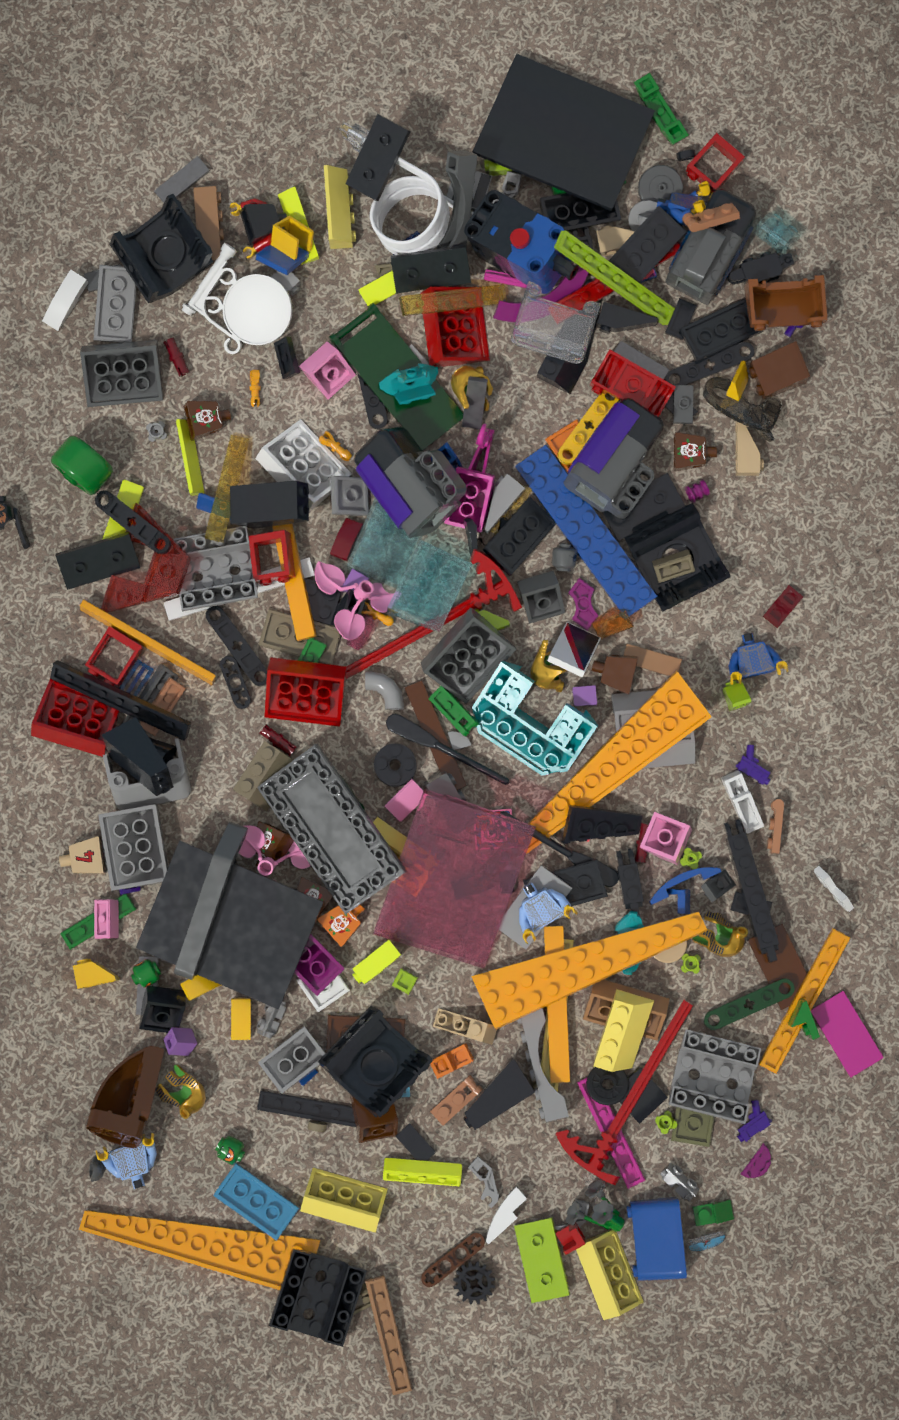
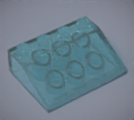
M374 498L346 565L347 569H354L366 577L400 590L422 536L409 538L403 529L397 528L376 498Z
M420 540L388 605L387 612L408 622L440 633L472 564Z

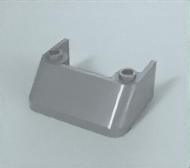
M179 738L175 739L179 758L172 759L166 764L174 787L167 793L158 796L154 795L140 782L129 785L127 776L122 772H113L110 757L107 754L103 755L108 783L116 807L119 810L168 803L185 799L191 794L182 742Z

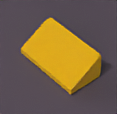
M741 361L726 393V396L737 401L740 400L749 380L745 361Z

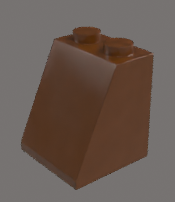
M797 341L751 361L750 368H748L750 377L752 379L755 378L757 382L755 386L758 396L763 397V400L802 386L810 378Z
M350 1095L359 1143L397 1135L398 1118L394 1103L386 1114L381 1117H375Z

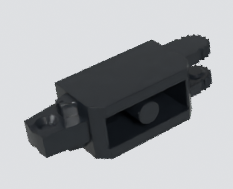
M771 252L764 253L757 259L748 258L742 261L739 269L729 274L728 282L730 285H735L743 282L746 284L748 279H758L759 284L762 281H766V283L779 279L783 270L794 265V260L791 253L777 255V252L773 254Z
M628 849L627 852L630 861L628 865H623L621 851H616L617 872L623 905H625V909L638 912L640 916L639 907H643L642 902L644 900L633 849Z

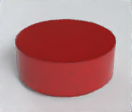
M518 228L511 233L510 241L515 248L523 249L530 243V236L525 229Z

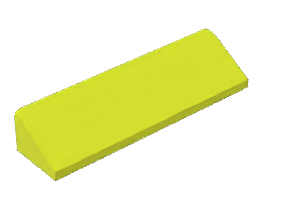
M296 187L278 194L283 212L287 214V217L292 216L309 228ZM314 241L312 250L307 251L309 252V257L301 265L319 259Z
M393 271L359 289V293L367 306L371 303L377 305L396 294Z
M177 419L176 424L189 493L192 496L199 495V493L204 494L195 440L191 441L187 421L185 419Z
M123 480L117 498L136 512L144 487ZM110 517L103 539L129 531Z
M396 1158L384 1159L383 1180L458 1187L461 1185L462 1164Z

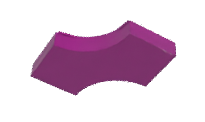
M579 578L568 592L573 598L576 607L572 620L588 631L599 615L591 604L594 588Z

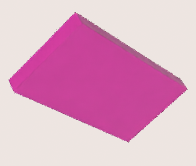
M844 991L839 992L811 1009L812 1016L850 1078L884 1058Z

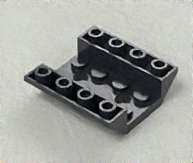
M293 1249L269 1326L288 1331V1329L343 1347L367 1270L345 1261L307 1250ZM323 1270L325 1278L321 1281L316 1280V1273ZM310 1308L313 1310V1316L306 1319L303 1313L306 1309Z

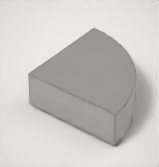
M448 732L452 749L458 750L471 746L469 739L461 733Z

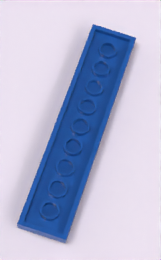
M544 445L515 466L526 484L555 521L572 547L577 550V554L625 619H628L657 598V595L591 505L565 487L564 481L568 474L547 445Z

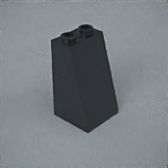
M296 480L230 486V523L232 525L257 529L309 521L308 483Z
M136 717L102 734L108 756L154 795L158 796L167 793L174 787L167 765Z
M514 1058L503 1067L465 1110L466 1116L463 1119L469 1129L471 1127L474 1130L480 1128L535 1093Z

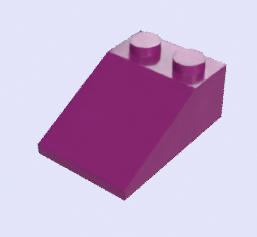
M311 934L295 974L318 996L345 968Z

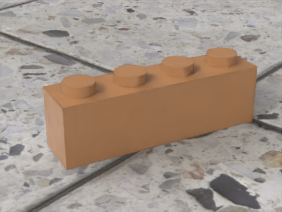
M216 186L195 187L193 189L196 228L201 232L205 242L211 247L213 252L211 258L214 261L211 265H213L222 251L221 240H224V229H220V222H223L222 210H219L218 203H222L221 192H217Z

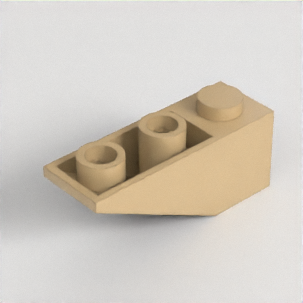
M438 1008L433 1024L435 1028L491 1045L497 1031L492 1024Z

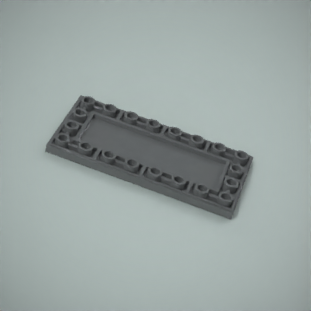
M318 743L257 787L345 915L407 872Z

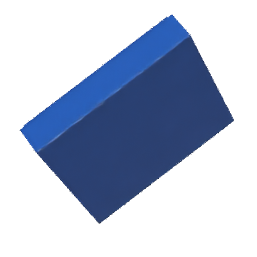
M272 245L266 246L256 254L257 261L285 275H288L309 257V252L298 247L297 259L293 260Z

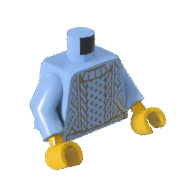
M532 882L522 888L527 898L522 901V906L519 908V923L526 944H528V936H532L533 940H536L533 932L563 915L571 919L569 917L570 911H573L576 915L578 914L577 910L571 907L566 897L553 889L547 890L544 887L537 891Z
M151 1133L150 1139L145 1138V1134H143V1140L137 1148L121 1147L109 1151V1155L105 1146H103L104 1153L100 1154L97 1150L95 1151L97 1159L102 1161L106 1169L116 1178H121L122 1181L131 1178L134 1189L145 1186L142 1174L150 1172L157 1156L154 1133Z

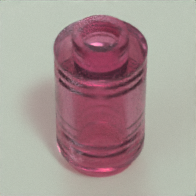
M363 615L365 628L358 638L347 640L346 642L348 646L357 651H360L361 648L363 649L375 627V624H373L374 620L366 615Z

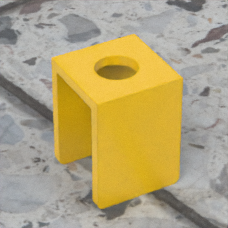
M288 216L273 225L271 245L295 260L297 259L299 245L307 251L312 250L314 231L292 216Z

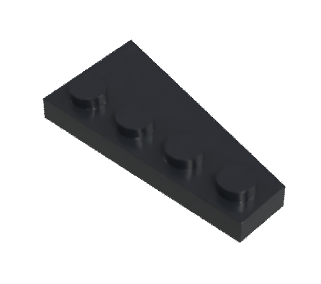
M569 805L561 842L568 844L573 841L583 842L596 838L599 840L612 836L638 835L643 816L637 813Z

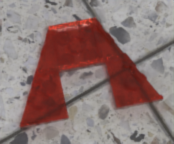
M135 503L133 510L171 540V549L163 555L154 552L144 584L111 575L101 606V610L107 613L179 595L191 561V557L138 503ZM130 519L129 522L131 523V525L135 526V519ZM129 532L132 542L145 545ZM165 540L158 541V549H164L166 545Z

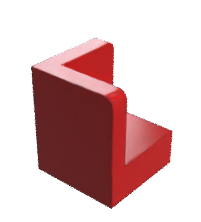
M576 1222L574 1225L569 1224L556 1231V1236L563 1246L565 1255L586 1244L585 1236Z

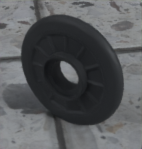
M594 1067L587 1077L586 1087L590 1097L597 1103L614 1105L626 1096L629 1089V1080L624 1070L611 1072ZM609 1079L613 1082V1087L605 1089L602 1086V1082Z

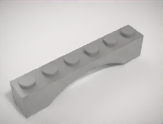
M543 1008L518 1019L517 1022L518 1024L522 1023L523 1031L520 1034L522 1042L527 1043L528 1047L525 1055L527 1062L531 1061L533 1068L529 1070L531 1080H536L537 1088L534 1089L536 1100H540L542 1105L541 1108H538L541 1120L545 1119V1122L548 1123L569 1118L564 1097L551 1086L540 1065L538 1045L541 1031L546 1022Z

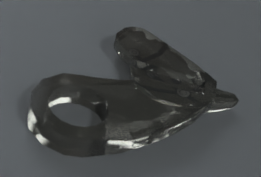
M713 377L706 382L703 388V397L710 405L728 418L747 427L754 428L768 442L775 440L771 431L782 409L783 404L779 399L768 397L760 405L750 404L743 394L739 401L732 398L726 399L715 394L713 389L719 388L727 392L732 382L731 380L723 377Z

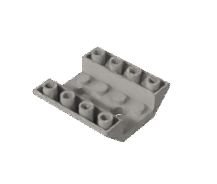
M247 526L171 539L178 571L182 612L258 598V585L255 579H253ZM239 567L241 571L237 575H232L231 569ZM196 574L203 575V579L199 582H195L193 577Z
M657 690L632 692L629 694H611L616 732ZM694 731L644 768L695 764Z
M685 1029L670 1088L669 1105L746 1124L749 1110L748 1100L754 1072L758 1067L761 1048ZM690 1070L698 1072L699 1078L697 1080H692L689 1077ZM727 1080H734L737 1084L736 1089H729L726 1085Z

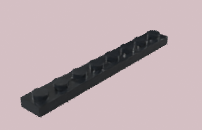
M56 660L53 663L50 679L129 716L136 717L138 720L183 741L188 738L192 722L61 661Z

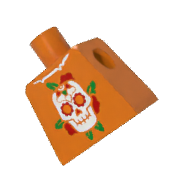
M360 904L345 915L338 905L317 920L340 947H343L361 925L357 916L365 909Z

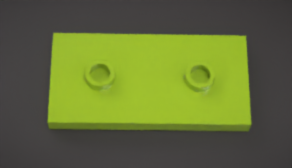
M553 1217L515 1225V1233L531 1303L569 1296V1286Z

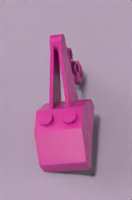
M485 423L478 434L476 442L478 447L469 468H456V472L464 481L467 490L465 495L459 500L461 505L444 522V524L465 528L464 519L469 517L477 525V532L483 531L490 510L495 475L486 473L495 430L486 428L487 425ZM487 447L482 472L475 471L482 451Z

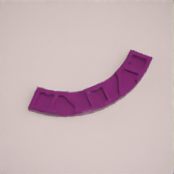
M578 266V272L572 280L564 277L550 293L533 301L507 302L499 300L493 318L507 322H527L550 315L547 310L548 307L580 289L589 272Z

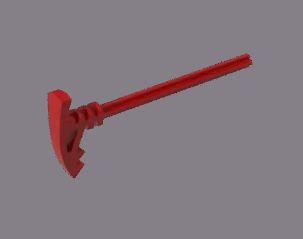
M474 549L470 561L472 564L478 562L476 567L477 574L484 572L486 589L478 588V593L471 592L467 600L348 665L346 679L465 614L470 607L472 609H482L483 603L489 605L490 599L498 600L499 594L502 597L508 594L513 612L521 609V604L509 580L501 568L489 556ZM491 570H494L499 575L501 581L493 584Z
M683 1000L608 1130L601 1132L603 1138L602 1140L597 1139L598 1147L592 1148L579 1145L581 1137L568 1138L570 1130L555 1133L563 1149L577 1164L610 1184L616 1185L620 1177L602 1172L604 1167L602 1161L609 1159L608 1151L613 1152L612 1144L619 1142L617 1139L619 1132L690 1013L693 1005ZM576 1151L592 1153L593 1155L587 1163L576 1154Z

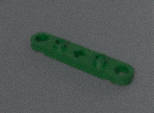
M780 979L709 1011L704 1017V1023L711 1030L720 1029L789 998L794 993V984L789 979ZM782 983H788L790 985L789 993L782 994L779 991V986ZM746 999L755 1002L752 1005L753 1009L750 1010L748 1007H744ZM717 1015L720 1019L719 1024L716 1026L710 1025L708 1022L709 1016Z

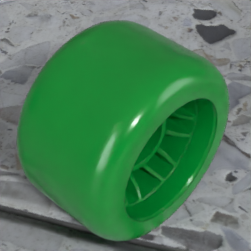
M74 435L69 436L51 457L52 465L62 476L88 495L96 494L113 474V467L90 445Z

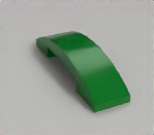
M648 73L636 80L634 85L646 107L655 110L653 119L672 146L687 138L689 134L680 120H677L659 92L660 88L652 75Z

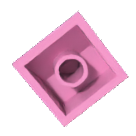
M329 342L323 344L299 366L307 378L327 399L331 398L356 375L340 352Z
M654 812L640 848L663 860L678 865L692 828L690 825Z

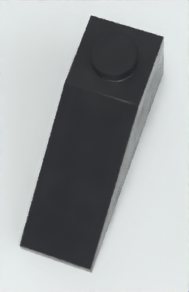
M603 302L596 327L599 328V331L609 334L610 331L620 332L656 326L658 318Z

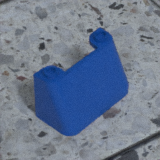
M677 1197L630 1201V1206H626L627 1217L631 1218L633 1223L636 1265H632L633 1277H637L638 1281L686 1279L687 1272L679 1199Z

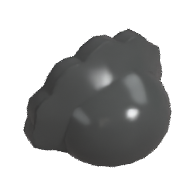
M93 1157L90 1162L89 1176L91 1182L98 1181L105 1172L104 1164L96 1157Z

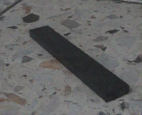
M260 1090L257 1110L356 1127L351 1106Z

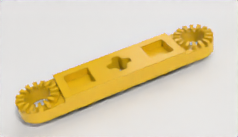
M603 393L596 398L559 449L557 455L562 464L570 465L573 463L592 433L619 399L615 398L609 401ZM590 421L592 423V428H589L587 430L585 428V423H589ZM564 450L571 451L572 458L565 459L562 452Z

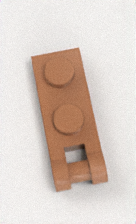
M729 203L713 209H706L696 214L686 213L682 220L691 232H697L740 219V213L733 203Z
M776 799L771 803L774 815L769 820V830H772L771 838L768 837L767 849H770L771 854H779L784 812V802Z
M471 1075L430 1111L442 1126L483 1090L480 1085H476ZM466 1086L472 1091L469 1095L463 1090Z

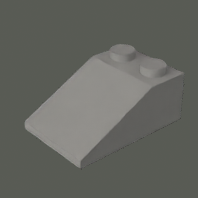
M304 1026L258 1063L282 1094L320 1066L318 1061L325 1052Z

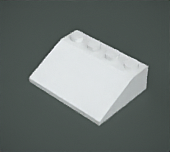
M301 419L263 446L255 458L277 482L297 480L308 483L309 512L331 494V476L350 477L352 475L336 456L319 442V438Z

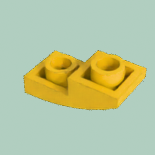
M199 975L194 976L193 980L188 979L180 984L188 1001L222 986Z
M231 998V1040H250L251 998Z

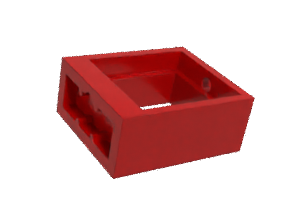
M716 133L687 165V176L692 181L697 180L699 183L707 181L710 186V192L713 193V191L720 189L743 163L745 156ZM712 146L733 162L716 183L695 167Z
M280 530L248 536L253 579L260 586L271 585L274 581L285 583L289 582L291 578H296L290 532ZM281 542L285 571L261 575L258 546Z
M109 626L85 664L89 668L87 672L95 677L101 675L105 678L104 682L120 687L144 648ZM111 637L134 651L117 679L94 666Z

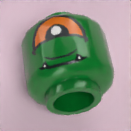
M145 959L133 966L134 974L131 977L136 985L140 984L143 988H146L147 985L150 986L159 981L161 971L155 961Z
M232 1136L222 1137L215 1149L217 1157L230 1165L235 1164L236 1161L241 1162L246 1153L243 1151V1142Z

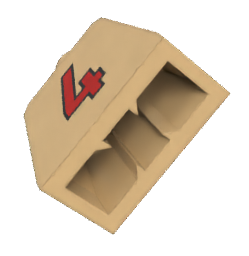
M99 836L70 845V854L59 856L60 866H71L72 873L106 874L101 837Z

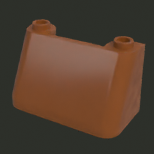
M815 275L814 279L810 280L804 278L802 281L770 283L762 281L760 284L758 279H748L744 286L750 327L754 328L755 331H763L769 327L811 325L812 328L822 327V324L828 320L824 275Z

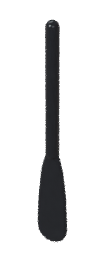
M391 714L387 718L386 726L391 732L420 745L435 748L504 785L509 784L510 780L507 777L440 743L429 732L399 714Z
M505 811L500 812L502 819L563 854L574 865L594 860V858L569 850ZM598 861L605 886H615L619 880L617 871Z

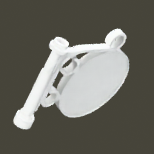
M224 243L219 257L198 286L199 288L189 303H183L182 311L190 316L198 311L210 323L234 339L238 344L235 351H231L228 348L231 338L225 341L224 348L227 353L236 354L241 351V341L251 345H265L279 339L290 325L293 309L289 293L276 279L266 275L253 274L237 280L236 272L231 268H225L228 263L227 260L230 257L233 258L237 251L227 243ZM226 271H230L233 275L232 280L229 282L220 279ZM219 280L225 285L233 284L227 291L223 302L218 297L209 296ZM215 299L218 301V309L215 311L209 309L208 312L216 314L223 310V318L229 331L209 317L206 311V300Z

